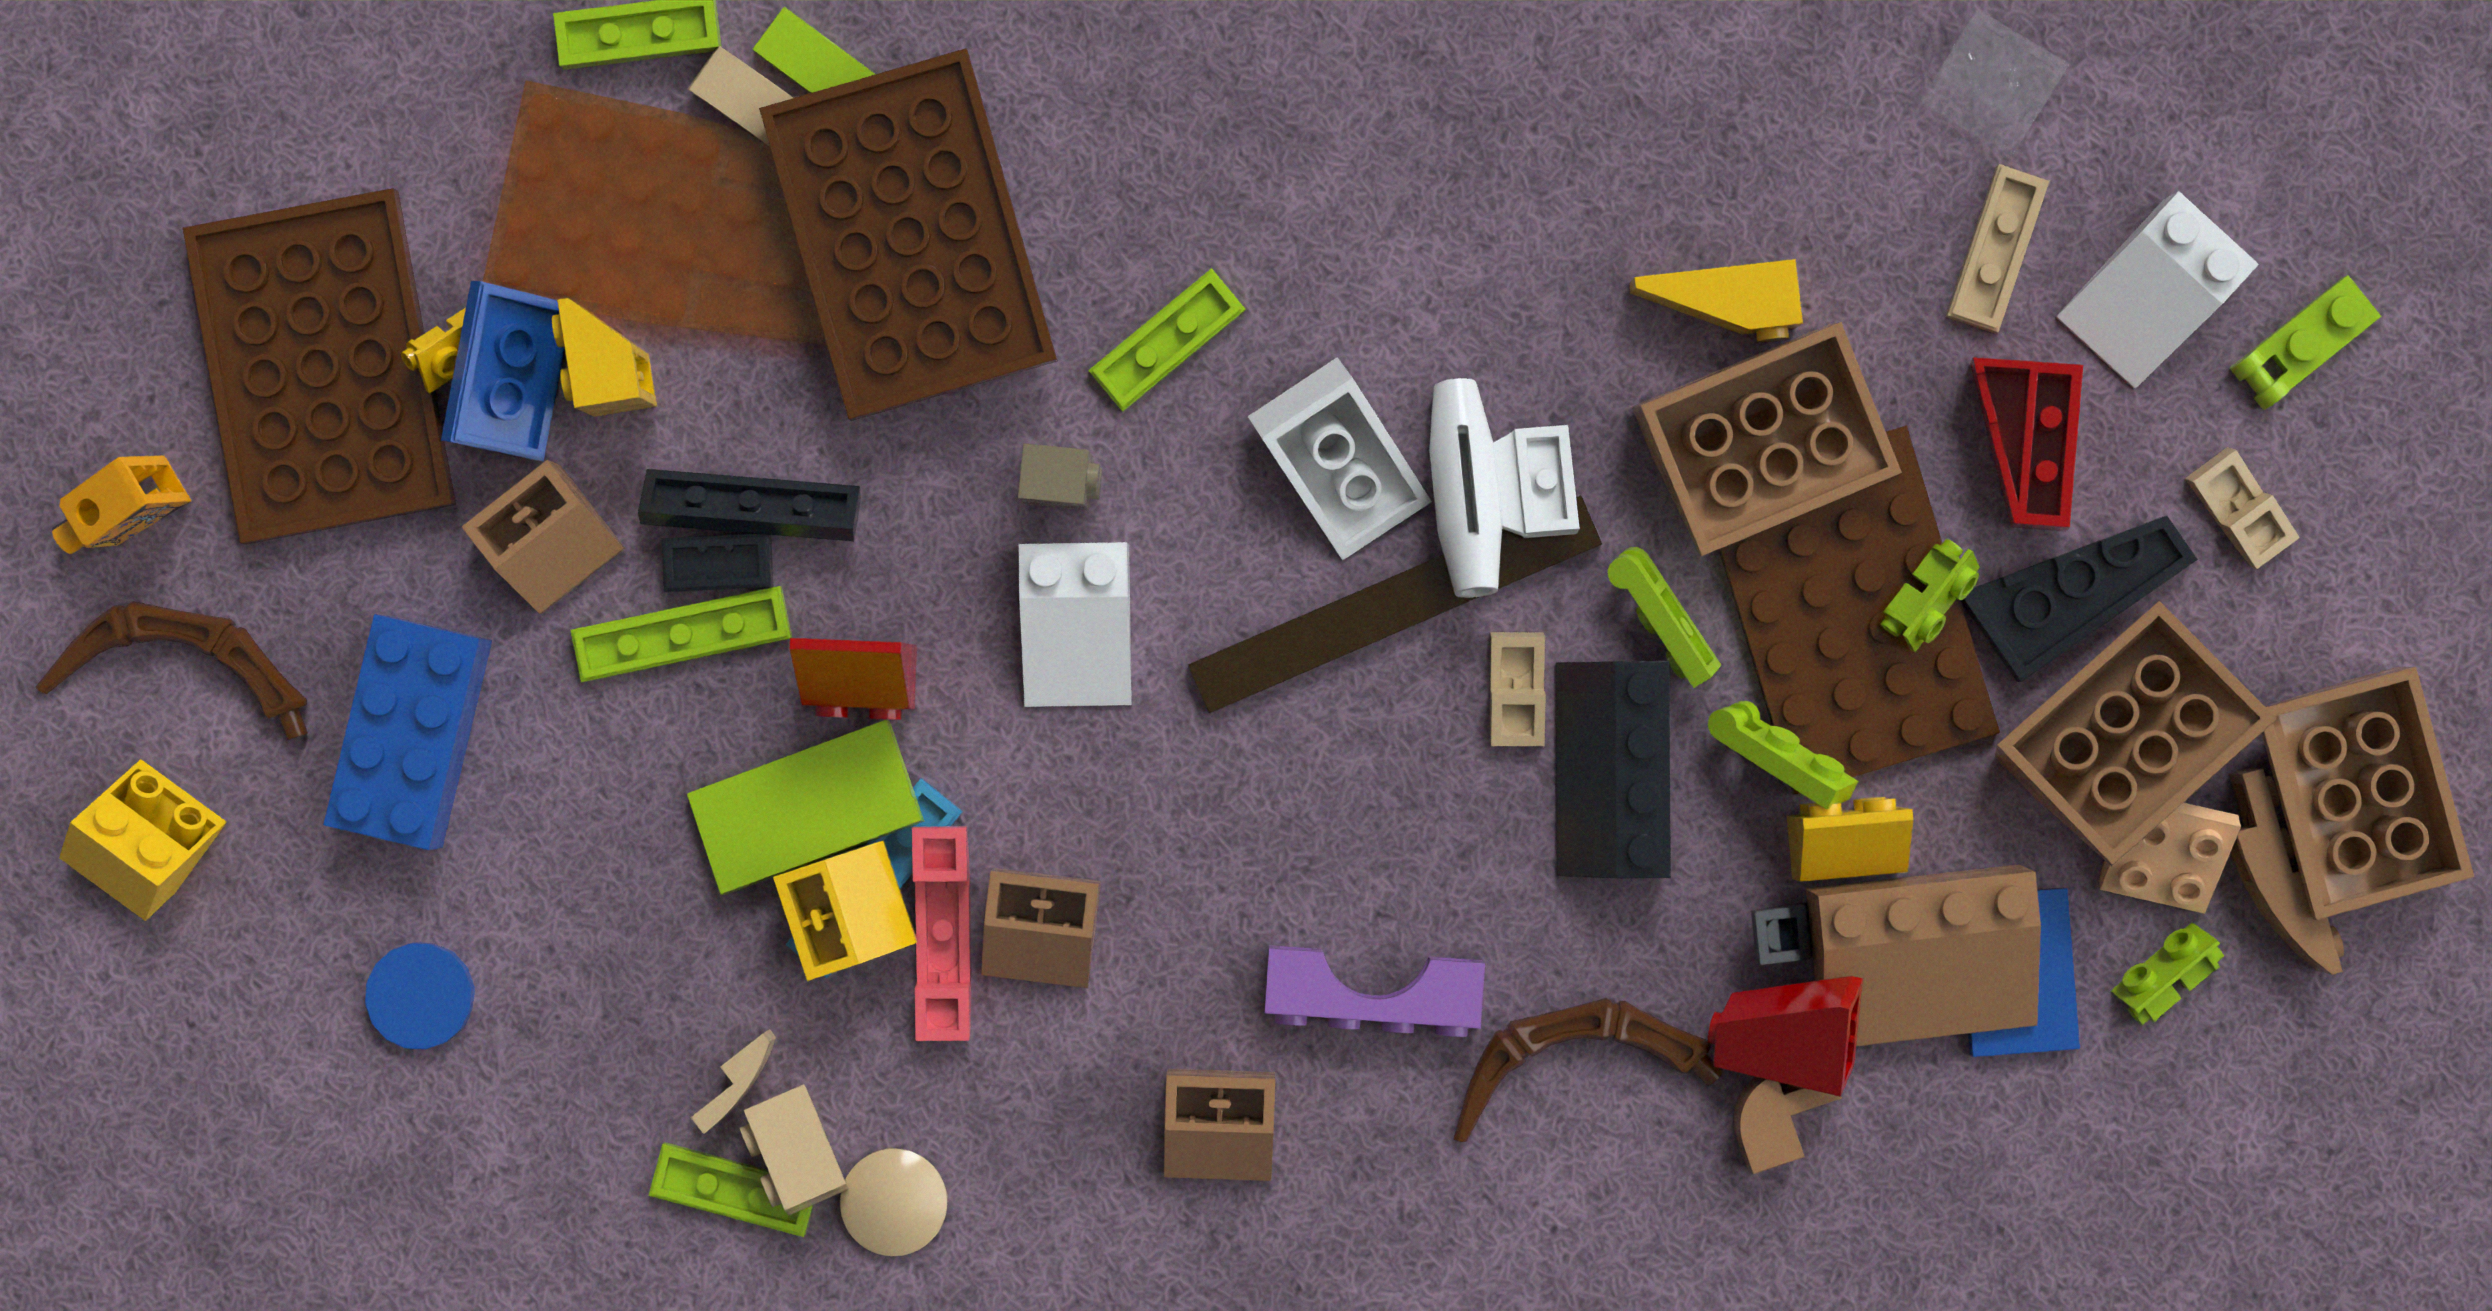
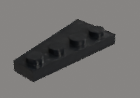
M2162 516L1976 586L1966 598L1960 601L2017 682H2022L2198 559L2169 517Z

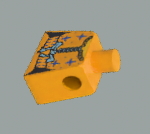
M165 455L118 457L60 499L59 507L67 519L52 528V535L59 547L68 554H73L84 546L86 548L118 546L192 500ZM152 476L159 490L155 488L145 494L139 483Z

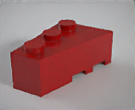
M1973 357L1970 365L2011 528L2066 532L2070 528L2084 365Z

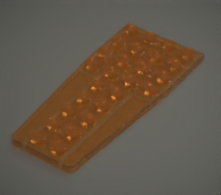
M525 80L483 282L554 300L569 298L593 314L636 323L827 346L770 146L749 132L685 113Z

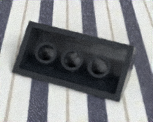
M1669 661L1556 662L1557 876L1615 879L1671 878Z

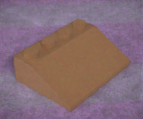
M1842 322L1826 325L1632 406L1650 454L1700 556L1709 554L1902 473Z
M2158 601L1998 743L1995 757L2035 799L2107 863L2113 866L2272 725L2277 718Z
M2395 667L2265 706L2277 719L2262 733V737L2314 920L2474 877L2416 667Z
M2018 864L1806 889L1815 981L1848 976L1863 978L1856 1046L2037 1026L2041 922L2035 871Z

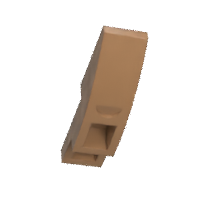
M2247 768L2229 773L2243 823L2230 854L2245 888L2274 931L2299 957L2319 972L2331 975L2343 972L2339 957L2344 955L2341 936L2335 926H2330L2328 917L2318 920L2313 919L2298 865L2294 867L2290 865L2289 859H2293L2294 849L2289 833L2285 828H2280L2275 807L2279 806L2280 801L2273 779L2270 776H2265L2264 769Z

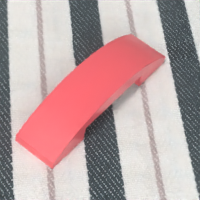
M967 826L912 827L913 882H915L917 939L916 1041H969L971 1029V897Z

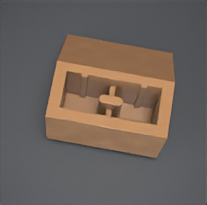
M549 460L538 466L462 526L463 530L494 570L539 614L544 613L626 549L562 466Z
M999 868L991 870L984 919L981 975L1088 988L1101 881Z
M1168 1069L1165 1101L1164 1177L1271 1181L1275 1072Z

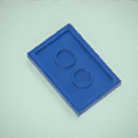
M471 281L441 441L544 462L565 347L559 348L557 346L552 328V316L559 314L557 300L482 281Z
M2068 888L2037 889L2041 922L2037 1026L1968 1033L1970 1056L1980 1057L2080 1049Z

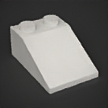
M2178 191L2164 199L2062 309L2056 318L2133 389H2136L2228 299L2259 264Z
M1338 357L1248 416L1342 560L1432 502L1358 385Z
M1127 542L1019 544V601L1024 706L1132 705L1129 544Z

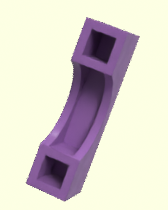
M1269 945L1264 1012L1275 1014L1274 1023L1284 1025H1307V1016L1329 1018L1328 1027L1360 1029L1361 1020L1381 1021L1382 1030L1387 1032L1414 1033V1024L1436 1025L1435 1034L1467 1037L1468 1028L1481 1029L1485 963L1482 960L1429 956L1421 972L1406 987L1386 995H1367L1348 988L1335 977L1327 964L1322 949Z

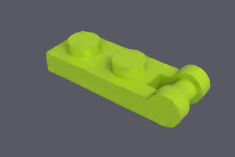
M2346 275L2229 369L2239 381L2245 379L2256 392L2253 399L2262 410H2266L2282 399L2294 386L2382 316L2349 275ZM2271 357L2283 371L2275 380L2262 366Z
M1639 547L1625 549L1609 565L1608 578L1610 582L1620 589H1628L1638 604L1636 612L1642 625L1649 633H1657L1668 649L1666 658L1672 670L1681 679L1687 678L1693 688L1710 679L1720 668L1721 663L1649 555Z
M1739 701L1729 707L1718 709L1709 716L1708 729L1715 739L1825 809H1829L1832 804L1843 803L1849 800L1859 782L1846 774L1844 766L1834 758L1823 754H1814L1800 745L1799 738L1791 731L1778 726H1770L1760 720V712L1752 702Z

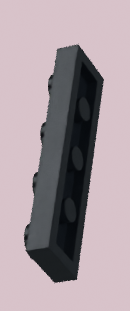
M647 469L638 508V516L641 525L854 542L861 492L860 486Z

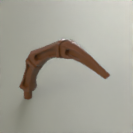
M135 601L128 603L126 606L115 605L91 622L68 645L36 685L38 691L48 694L98 654L114 647H128L133 641L138 643L156 640L179 642L193 646L206 655L216 656V659L222 665L238 676L258 700L264 715L268 719L276 716L279 717L287 741L308 733L299 708L307 705V699L276 669L245 628L235 627V622L230 618L185 612Z
M1603 998L1554 1012L1510 1021L1507 1025L1508 1028L1503 1031L1500 1029L1494 1033L1477 1063L1467 1089L1453 1139L1467 1142L1499 1083L1509 1072L1522 1066L1526 1062V1057L1529 1055L1533 1057L1551 1045L1581 1038L1606 1040L1610 1037L1617 1043L1647 1051L1680 1073L1685 1074L1691 1069L1707 1086L1713 1084L1722 1075L1723 1071L1718 1067H1714V1062L1707 1055L1711 1048L1708 1040L1671 1026L1638 1009L1627 1001L1612 1003L1611 999Z

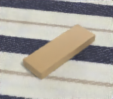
M2001 164L1996 166L1945 317L1994 334L1999 332L2049 184L2048 180Z

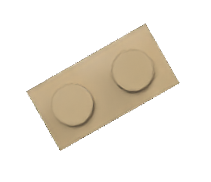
M804 1084L744 1110L749 1124L740 1127V1131L751 1157L762 1154L769 1174L760 1177L772 1207L782 1204L785 1212L791 1215L848 1190L841 1169Z

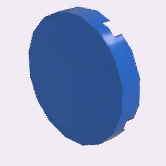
M413 942L389 951L375 964L366 983L365 1005L371 1023L386 1040L403 1048L426 1050L450 1041L465 1027L473 1009L475 986L468 967L455 952L433 943Z

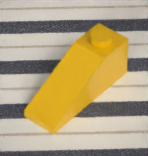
M1796 259L1634 277L1629 283L1630 294L1742 335L1756 333L1757 342L1789 339V329H1796L1803 324Z

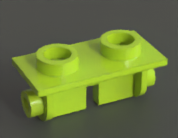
M1945 539L1941 546L1934 544L1913 573L1914 578L1927 586L1924 592L1921 593L1905 583L1883 611L1885 619L1880 625L1896 637L1904 630L1903 636L1913 652H1916L1923 642L1930 643L1937 637L1946 622V616L1944 615L1956 598L1959 600L1966 598L1973 590L1979 578L1977 571L1980 566L1974 552L1968 548L1964 555L1959 558L1963 550L1949 539Z
M2192 922L2186 928L2171 933L2164 941L2163 947L2144 963L2136 964L2128 969L2122 981L2111 992L2130 1007L2127 1009L2128 1012L2141 1026L2148 1020L2155 1023L2162 1014L2181 999L2172 986L2173 983L2179 979L2184 988L2191 991L2212 972L2220 968L2218 962L2224 957L2222 951L2217 947L2220 943Z

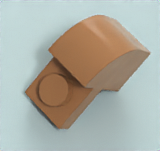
M1760 1077L1753 1078L1740 1093L1733 1115L1734 1132L1746 1168L1752 1174H1756L1805 1157L1791 1116L1839 1100L1842 1097L1789 1084L1781 1088L1779 1082Z

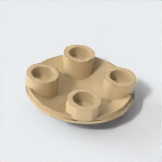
M886 1148L873 1152L861 1159L851 1169L845 1179L848 1190L841 1192L840 1210L843 1222L850 1235L861 1246L871 1252L884 1256H902L918 1251L937 1235L944 1222L948 1198L944 1182L936 1168L928 1160L912 1151Z

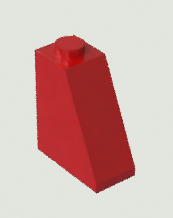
M1848 976L1732 993L1723 1012H1714L1709 1026L1708 1043L1715 1044L1714 1067L1841 1097L1855 1063L1863 978Z

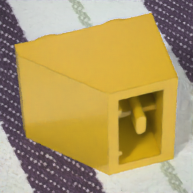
M558 299L559 314L552 316V328L557 346L559 348L565 347L568 368L561 369L560 373L566 401L573 400L574 408L593 417L657 407L649 354L571 299Z
M140 759L70 822L59 859L144 921H147L176 893L227 821Z
M1870 797L1853 799V810H1842L1841 803L1832 804L1829 809L1823 808L1816 802L1799 804L1800 814L1786 815L1793 880L1801 882L1908 872L1913 829V810L1896 807V798Z
M884 840L773 877L807 981L917 943Z

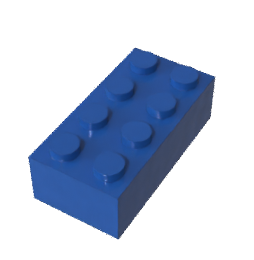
M374 614L323 825L426 850L443 848L493 640L393 616Z

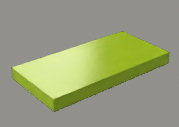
M883 720L687 793L721 895L730 894L774 876L925 822L891 723L888 720Z

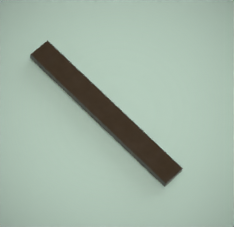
M1581 495L1576 497L1580 528L1577 534L1524 538L1521 535L1502 529L1498 589L1602 545ZM1443 554L1192 662L1188 666L1210 714L1479 597L1466 598L1455 595Z

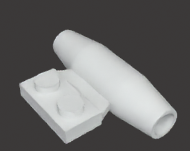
M1458 378L1435 384L1429 452L1438 536L1455 595L1466 598L1491 595L1498 591L1502 529L1521 535L1524 538L1577 534L1580 529L1568 425L1514 429V431L1493 443L1476 381Z

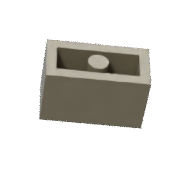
M1023 443L1018 498L1028 505L1088 510L1089 499H1100L1102 468L1100 464L1093 463L1094 457L1087 449Z

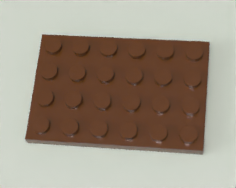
M967 48L759 108L850 421L1058 362Z
M391 188L183 227L240 544L247 545L456 505L445 441H441L443 430L436 392L434 390L429 394L425 389L419 368L414 371L410 370L401 357V352L407 349L406 343L411 339H417L425 334L399 191Z
M1907 425L1886 431L1902 473L1718 549L1771 725L1785 728L1794 733L1800 740L1799 744L1814 754H1823L1834 758L1844 766V772L1851 777L2000 733L1959 599L1956 598L1944 614L1946 622L1937 637L1930 643L1923 642L1916 652L1910 650L1903 636L1904 630L1896 637L1880 625L1885 619L1883 611L1905 583L1921 593L1924 592L1927 586L1914 578L1913 573L1934 544L1940 546L1942 544ZM1791 787L1792 794L1800 793Z

